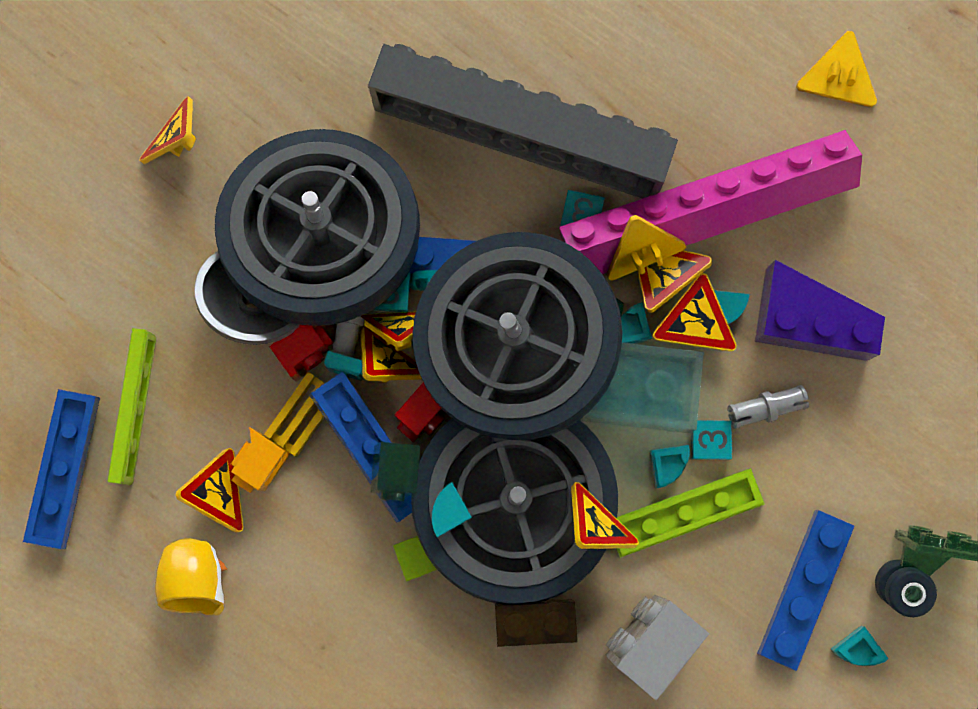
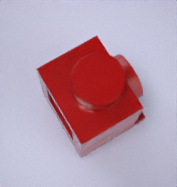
M299 325L292 334L274 342L269 347L289 376L297 382L303 378L299 373L300 370L304 368L306 371H309L324 361L325 357L323 354L329 350L328 346L333 344V341L322 326L314 328L310 325Z
M424 382L394 414L400 421L396 428L413 443L424 433L431 436L444 421V418L440 415L443 410L432 398Z

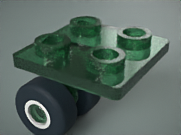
M909 525L908 531L895 530L894 537L903 543L901 560L889 561L879 569L875 578L876 591L882 600L905 617L914 618L925 615L932 609L937 598L936 585L930 576L950 558L978 562V541L971 540L972 536L965 533L947 531V537L933 534L932 529Z

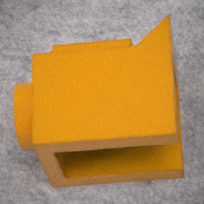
M249 427L251 443L246 441L231 464L234 468L231 472L235 474L232 481L249 493L254 488L259 491H266L291 453L256 429Z

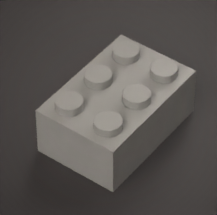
M654 595L651 599L644 597L631 613V616L635 619L626 630L620 627L612 635L606 644L610 649L606 656L618 669L657 700L709 633L670 600Z

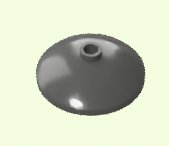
M218 251L211 255L200 268L195 281L196 306L205 323L222 337L237 343L261 345L281 340L292 334L299 327L300 324L277 319L259 308L247 307L246 305L251 302L232 283L222 265Z

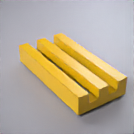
M310 372L305 375L264 433L266 437L276 442V444L289 451L295 457L299 455L324 419V416L318 409L295 444L292 445L288 442L315 404L309 396L282 436L277 434L309 387L313 384L316 386L314 389L316 390L325 384Z

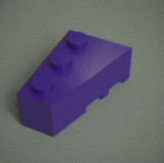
M774 260L765 270L755 342L868 361L880 355L885 317L789 266Z

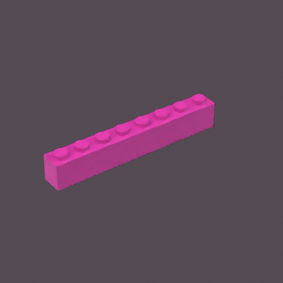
M846 130L561 226L559 227L561 241L580 251L602 274L608 272L631 216L637 215L681 239L687 246L859 187L862 153Z

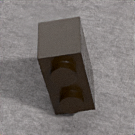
M572 599L548 600L515 605L495 603L497 647L578 642L575 601Z

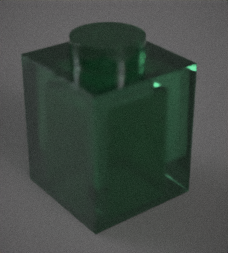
M389 442L376 444L374 446L370 492L381 493L382 501L404 502L405 496L416 494L420 446Z

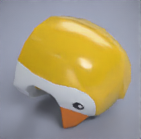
M184 538L173 541L164 548L155 579L156 600L160 608L178 613L221 615L224 610L221 572L227 570V568L217 558L215 549L208 542Z

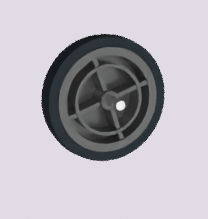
M312 129L283 135L262 145L248 155L232 172L224 185L216 207V244L222 265L232 283L247 300L263 312L294 324L321 326L342 323L362 316L378 307L398 289L406 278L415 259L419 242L420 214L418 203L412 186L402 168L386 151L373 142L358 135L338 130Z
M510 232L492 235L464 247L450 257L436 271L422 293L413 326L415 360L422 380L432 398L443 411L461 425L477 433L503 440L517 441L546 437L570 427L583 418L607 391L616 372L622 347L620 310L615 295L602 273L585 255L569 244L553 237L530 232Z
M452 418L434 435L418 462L411 497L415 530L432 564L447 580L462 591L476 598L503 605L531 604L546 601L565 593L580 583L596 567L607 550L581 549L576 545L571 486L575 482H579L617 519L618 487L615 472L603 445L581 420L562 431L546 437L516 441L498 439L477 433ZM453 483L472 518L437 538L432 525L433 506L439 493L447 485Z

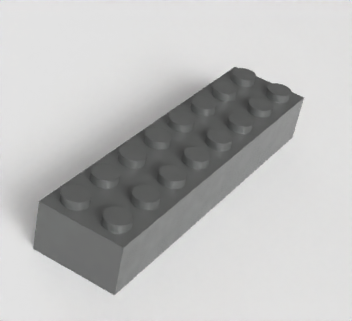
M383 43L368 84L373 107L377 112L642 199L660 192L678 139L670 137V133L663 129L651 127L647 130L635 126L632 120L619 115H614L610 118L598 114L595 108L586 104L578 103L574 106L561 102L557 95L550 92L542 91L537 94L525 90L522 84L513 80L506 79L500 82L488 78L485 72L476 68L463 70L452 66L450 61L439 56L427 58L417 55L412 48L402 44H395L393 47Z

